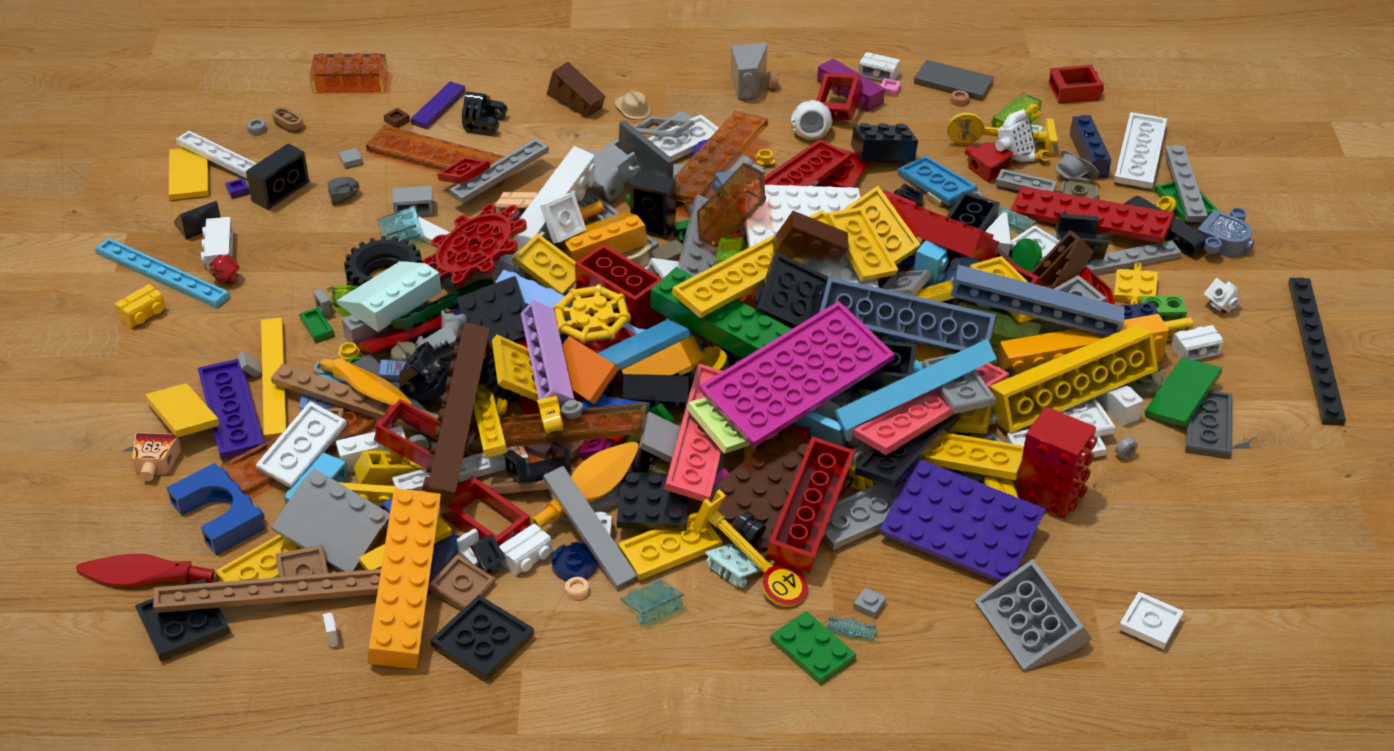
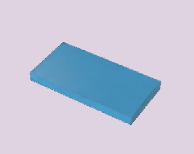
M928 156L917 159L898 169L899 176L925 192H930L948 206L956 203L963 191L972 193L976 192L978 188L977 185Z
M665 320L597 354L619 367L618 371L691 335L688 328L670 320Z

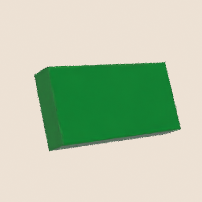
M319 307L299 314L301 322L315 343L335 336L334 330Z

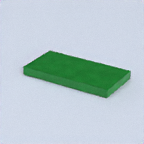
M1181 357L1145 409V416L1186 427L1222 374V367Z

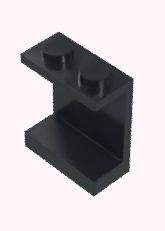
M1060 213L1055 228L1059 241L1071 230L1081 237L1094 251L1090 258L1104 259L1109 241L1097 239L1096 231L1100 222L1098 216Z
M554 440L550 441L551 459L526 464L525 459L513 450H507L506 453H503L506 473L519 483L543 478L545 474L564 466L567 472H571L572 454L567 448Z

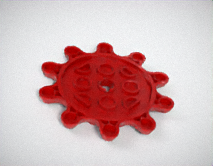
M493 203L487 204L482 208L478 216L468 218L466 215H461L454 221V230L448 234L434 237L431 244L438 248V250L426 257L422 263L427 264L431 268H436V271L439 272L440 283L453 276L451 282L457 287L463 286L467 279L476 272L481 271L485 275L492 274L495 271L494 264L500 260L501 256L516 253L518 251V243L512 239L527 229V222L525 219L513 221L519 214L516 205L508 206L502 212L496 213L495 205Z

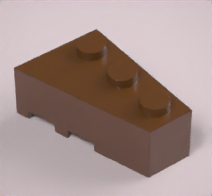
M569 62L553 70L546 94L585 117L601 109L606 97Z
M796 211L791 212L773 238V254L779 252L787 257L839 263L849 249L848 232Z

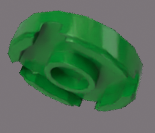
M1029 238L1021 239L1014 246L1011 259L1024 270L1031 272L1040 259H1042L1041 246L1035 240Z

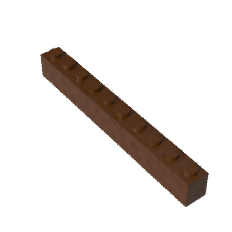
M464 322L463 330L458 329L455 342H458L459 345L454 346L452 357L456 359L455 361L451 360L448 373L452 374V377H447L445 389L448 390V393L444 392L441 405L445 406V408H440L437 422H441V426L436 425L433 438L437 439V443L433 442L430 450V455L434 457L433 460H428L426 473H430L429 477L425 476L422 490L426 492L441 494L440 504L447 506L452 505L456 492L490 330L488 327Z

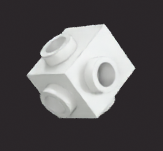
M1218 278L1213 281L1204 293V295L1212 300L1211 305L1219 311L1223 308L1227 312L1234 309L1242 297L1236 292L1238 290L1236 286L1229 281L1224 284Z

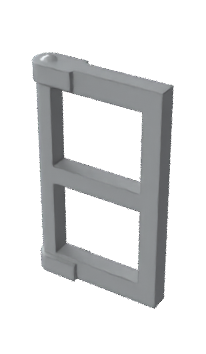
M650 116L633 127L641 134L678 138L683 132L694 125V120ZM652 123L661 124L655 129H644ZM671 125H681L673 131H665Z

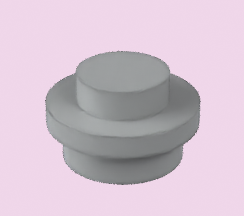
M569 400L561 407V413L566 419H576L582 415L583 405L579 401Z

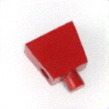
M985 142L978 148L969 145L965 150V155L969 157V169L989 183L998 177L1001 169L1008 170L1011 168L1013 152L1007 149L998 151L994 144Z

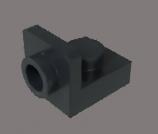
M903 183L900 189L894 191V194L916 202V205L919 207L923 205V192Z
M492 534L470 546L480 564L478 567L483 571L487 570L488 573L499 568V563L506 559Z

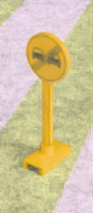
M961 113L949 121L947 134L954 143L969 145L978 141L982 135L998 136L999 128L985 127L982 119L976 114ZM1046 118L1043 131H1033L1034 140L1044 142L1045 150L1049 151L1046 152L1047 156H1054L1053 144L1058 142L1054 119Z

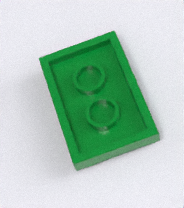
M807 611L770 636V641L819 685L856 660V653Z

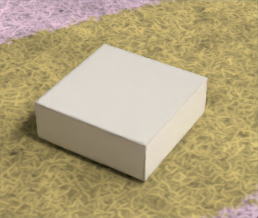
M330 612L323 614L329 647L332 648L338 646L339 641L334 617Z

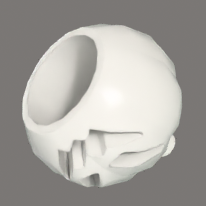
M815 100L799 104L791 116L793 131L799 137L809 141L825 137L833 122L828 107Z

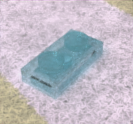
M1004 206L999 209L998 217L1003 212H1007L1009 230L1017 234H1022L1036 223V221Z

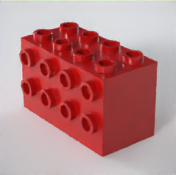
M602 244L575 263L576 289L602 284V287L617 294H623L628 313L631 315L629 323L632 326L647 330L664 318L663 314L650 308L651 289L662 280L661 277L605 244ZM594 295L584 296L581 298L594 297ZM619 308L614 309L613 313H620Z
M1045 406L1025 436L1016 490L1018 498L1045 508L1047 512L1066 519L1070 511L1074 512L1078 505V499L1080 497L1083 498L1088 489L1085 483L1091 474V470L1088 468L1093 461L1094 454L1092 450L1098 440L1095 437L1097 427Z

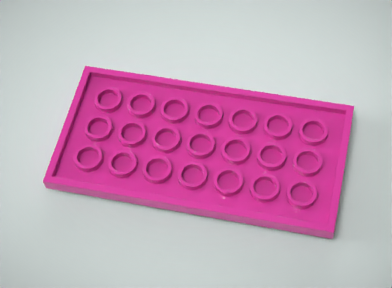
M838 301L699 385V389L754 448L894 360L895 354Z

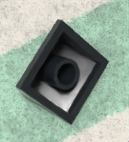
M217 201L179 214L174 220L175 226L186 240L203 233V227H206V219L221 218Z

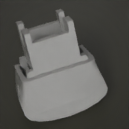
M618 139L599 152L592 149L587 151L595 155V181L591 187L602 190L604 195L602 199L606 203L615 201L621 192L624 191V184L635 177L638 171H641L638 165L633 169L629 168L630 165L637 161L636 154L634 152L629 155L624 153L620 149L621 144Z

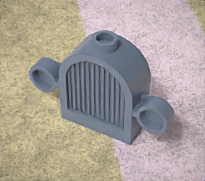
M1235 207L1231 209L1230 215L1214 209L1197 230L1207 238L1204 249L1210 254L1217 253L1226 257H1238L1245 254L1247 250L1251 251L1255 240L1250 239L1252 229L1245 222L1246 210Z

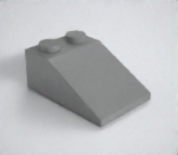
M1079 275L1054 288L1055 290L1106 302V297ZM1038 318L1030 320L1045 334L1075 329Z

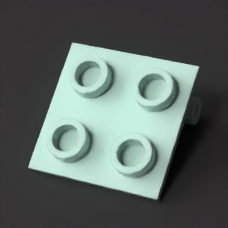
M734 543L705 552L709 556L706 560L708 567L720 576H723L724 579L728 580L735 587L743 588L747 583L746 576L762 571Z

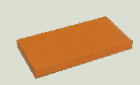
M568 336L562 348L571 388L595 404L619 370V367Z

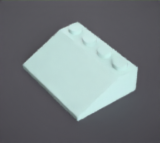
M400 261L338 299L337 304L379 332L390 325L391 321L409 313L440 293L439 272L425 263Z

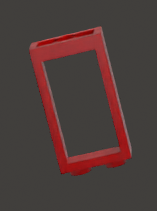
M399 399L395 405L389 406L383 419L379 418L374 426L376 431L374 441L426 469L428 460H433L434 456H431L430 452L394 433L390 428L400 419L423 433L434 437L436 425L441 426V422H437L435 417ZM467 435V440H466L464 452H465V450H466L467 443H468V440H469V436H468V435Z
M471 476L456 487L451 506L439 504L441 517L462 532L468 533L476 529L479 532V540L492 534L499 546L531 526L530 516L474 476ZM479 498L513 523L501 533L495 535L464 513L462 509Z

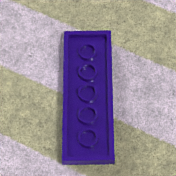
M239 359L199 367L198 373L206 404L219 420V426L213 427L220 459L223 460L264 450L263 438Z

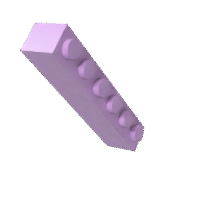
M532 300L522 311L521 318L538 398L543 399L557 395L561 411L564 403L574 400L554 309Z

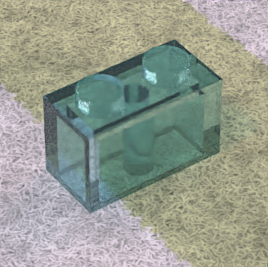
M415 207L377 219L381 236H386L388 240L398 237V241L403 239L410 241L424 236Z

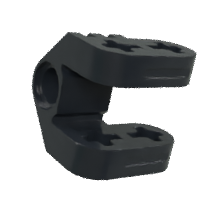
M467 91L461 115L462 126L469 133L493 136L499 129V122L497 120L505 117L508 108L503 102L491 100L487 94Z
M428 341L421 344L415 350L411 358L406 361L399 375V390L407 398L426 404L440 398L447 391L445 389L447 377H452V374L448 373L450 365H446L436 373L431 382H427V378L421 372L426 368L436 351Z

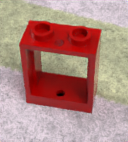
M1092 65L1050 68L1048 84L1058 104L1100 100L1101 93L1104 91V84L1099 79L1098 72L1095 71ZM1085 81H1088V83H1089V84H1078V85H1066V83L1085 82Z
M824 74L816 101L828 107L832 120L853 121L863 88L860 75ZM830 87L851 88L847 103L826 102Z

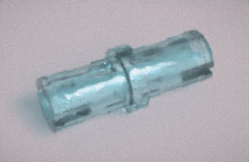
M829 615L827 629L847 634V637L853 638V636L874 641L877 625L858 622L854 618L849 620Z

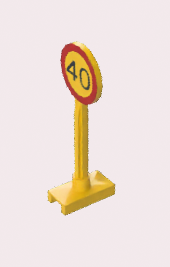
M720 489L716 492L712 502L705 499L692 527L698 533L711 523L718 527L764 572L761 586L763 593L770 601L782 607H794L800 604L806 597L808 590L806 579L802 573L796 568L785 564L772 566L725 520V517L719 510L726 495Z

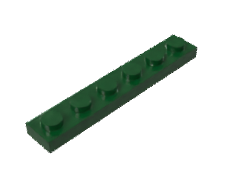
M493 278L476 280L391 321L393 328H403V331L414 329L417 323L422 324L430 321L431 316L442 315V310L445 311L447 308L454 309L459 307L458 297L479 290L481 287L484 288L494 284Z

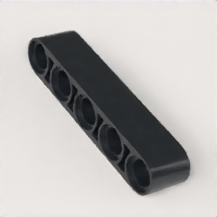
M1135 196L1123 203L1162 210L1141 196ZM1174 217L1165 241L1173 240L1181 253L1193 257L1204 250L1207 238L1199 231Z

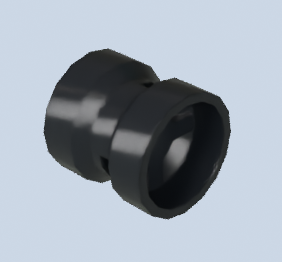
M746 511L737 519L734 529L739 534L744 533L746 540L753 544L762 537L766 530V525L761 521H756L754 515Z

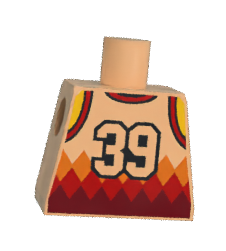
M163 433L135 434L132 458L135 470L140 474L141 479L151 481L154 474L166 475L169 473L182 450L179 437L177 438L174 434Z

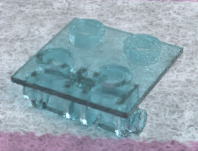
M655 580L640 590L630 591L627 596L620 599L639 613L637 620L640 624H648L656 620V617L658 619L661 618V613L665 616L680 609V606L683 605L681 597L684 595L663 580Z

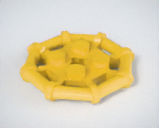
M602 284L580 289L571 288L569 293L553 306L559 333H565L580 340L583 344H586L588 341L606 338L611 340L631 320L625 296L602 287ZM594 295V297L581 298L584 296ZM573 301V306L571 308L567 307ZM619 308L620 313H613L614 309ZM564 317H570L571 320L566 322ZM615 322L611 327H608L609 323ZM577 327L581 328L582 332L576 330Z

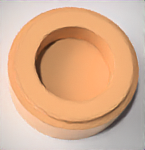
M582 577L570 578L565 584L566 596L572 600L586 598L589 594L587 580Z

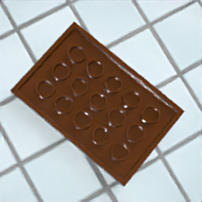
M788 427L781 430L712 488L709 499L712 502L719 489L726 495L719 512L733 528L737 519L746 511L752 513L756 521H761L766 525L764 534L757 542L753 544L748 542L766 560L768 559L766 554L770 538L809 443ZM849 475L842 493L853 484L854 479ZM697 500L695 508L700 510L703 502ZM744 533L740 534L746 540Z

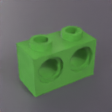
M1141 296L1140 304L1154 303L1163 322L1186 318L1187 309L1182 296Z

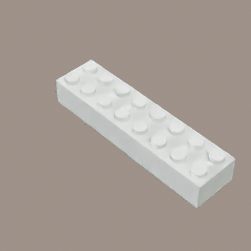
M573 146L519 218L526 220L527 229L512 239L518 243V251L512 255L501 256L500 260L494 264L493 280L497 281L503 270L515 272L524 278L526 272L512 262L513 257L537 233L546 240L552 241L540 205L571 192H574L577 202L578 200L581 201L586 189L591 187L595 181V155Z

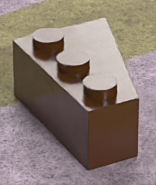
M1070 230L1030 273L1038 276L1047 288L1054 289L1080 275L1094 251L1081 237Z

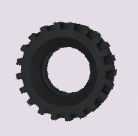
M382 236L381 240L375 241L374 238H371L369 243H359V248L353 247L351 254L346 255V262H344L347 286L350 292L371 280L373 277L368 275L376 269L392 267L400 261L422 263L420 250H416L415 244L408 245V240L406 239L398 241V237L388 240L386 236Z

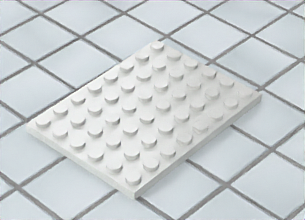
M741 184L740 192L748 248L776 234L792 211L809 217L821 210L826 213L845 210V207L860 198L859 188ZM846 254L839 263L808 260L802 263L828 277L879 288L877 279L860 281ZM763 285L754 289L756 300H758Z

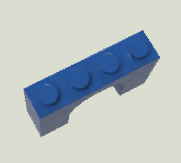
M216 463L166 487L170 503L181 516L209 502H225L231 505L226 513L201 526L204 542L215 555L226 551L265 529L263 523L265 515L261 508L255 507L248 494L244 495L236 481L232 482L227 471L224 468L220 469Z

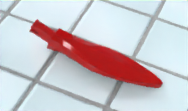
M149 554L116 555L83 562L76 566L77 573L102 584L119 587H137L155 583L188 584L189 580L198 581L205 578L207 583H212L215 575V569L192 566L191 561H170Z

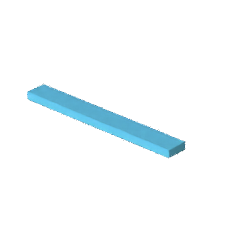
M108 238L95 248L96 254L216 309L230 298L228 291L111 238Z
M988 339L849 403L834 412L843 431H846L997 358Z

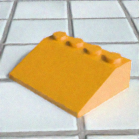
M627 212L585 225L587 230L559 243H555L559 250L575 262L602 244L620 254L648 245L645 224L637 215Z
M694 335L623 369L622 372L623 374L673 375L678 372L679 376L696 368L698 363L701 364L700 360L704 359V356Z

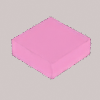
M884 78L880 86L885 88V95L896 97L901 88V82Z

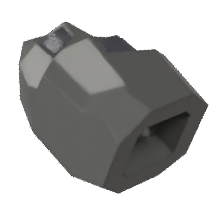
M339 177L327 182L332 204L344 202L345 199L351 198L359 189V182L352 177Z

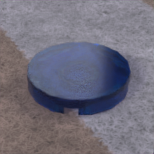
M571 542V545H561L553 552L551 557L552 571L556 577L563 581H568L573 577L589 579L598 567V561L585 543Z

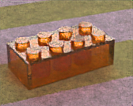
M314 54L309 74L312 93L384 92L388 73L386 54Z
M743 163L697 211L698 237L700 241L719 249L724 243L728 242L729 238L741 228L747 219L753 216V213L759 207L764 205L766 195L762 171Z

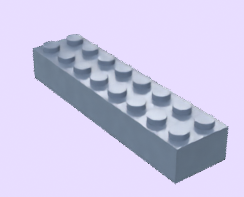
M828 277L820 308L821 312L840 301L875 335L952 353H958L988 339L991 345L997 321L996 314L833 277Z

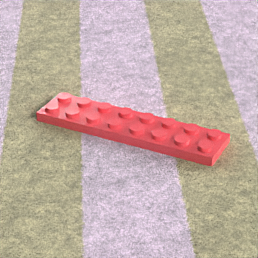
M697 364L686 408L688 402L705 397L700 392L699 385L721 373V370ZM685 408L664 489L703 502L705 499H710L721 449Z
M990 363L975 369L989 389L991 385L1009 378L1008 372ZM937 388L858 426L854 429V437L887 455L954 413Z

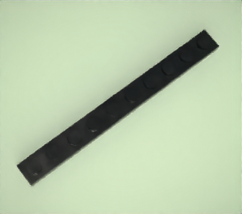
M1302 277L1289 278L1288 286L1321 423L1323 425H1344L1346 418L1310 278Z

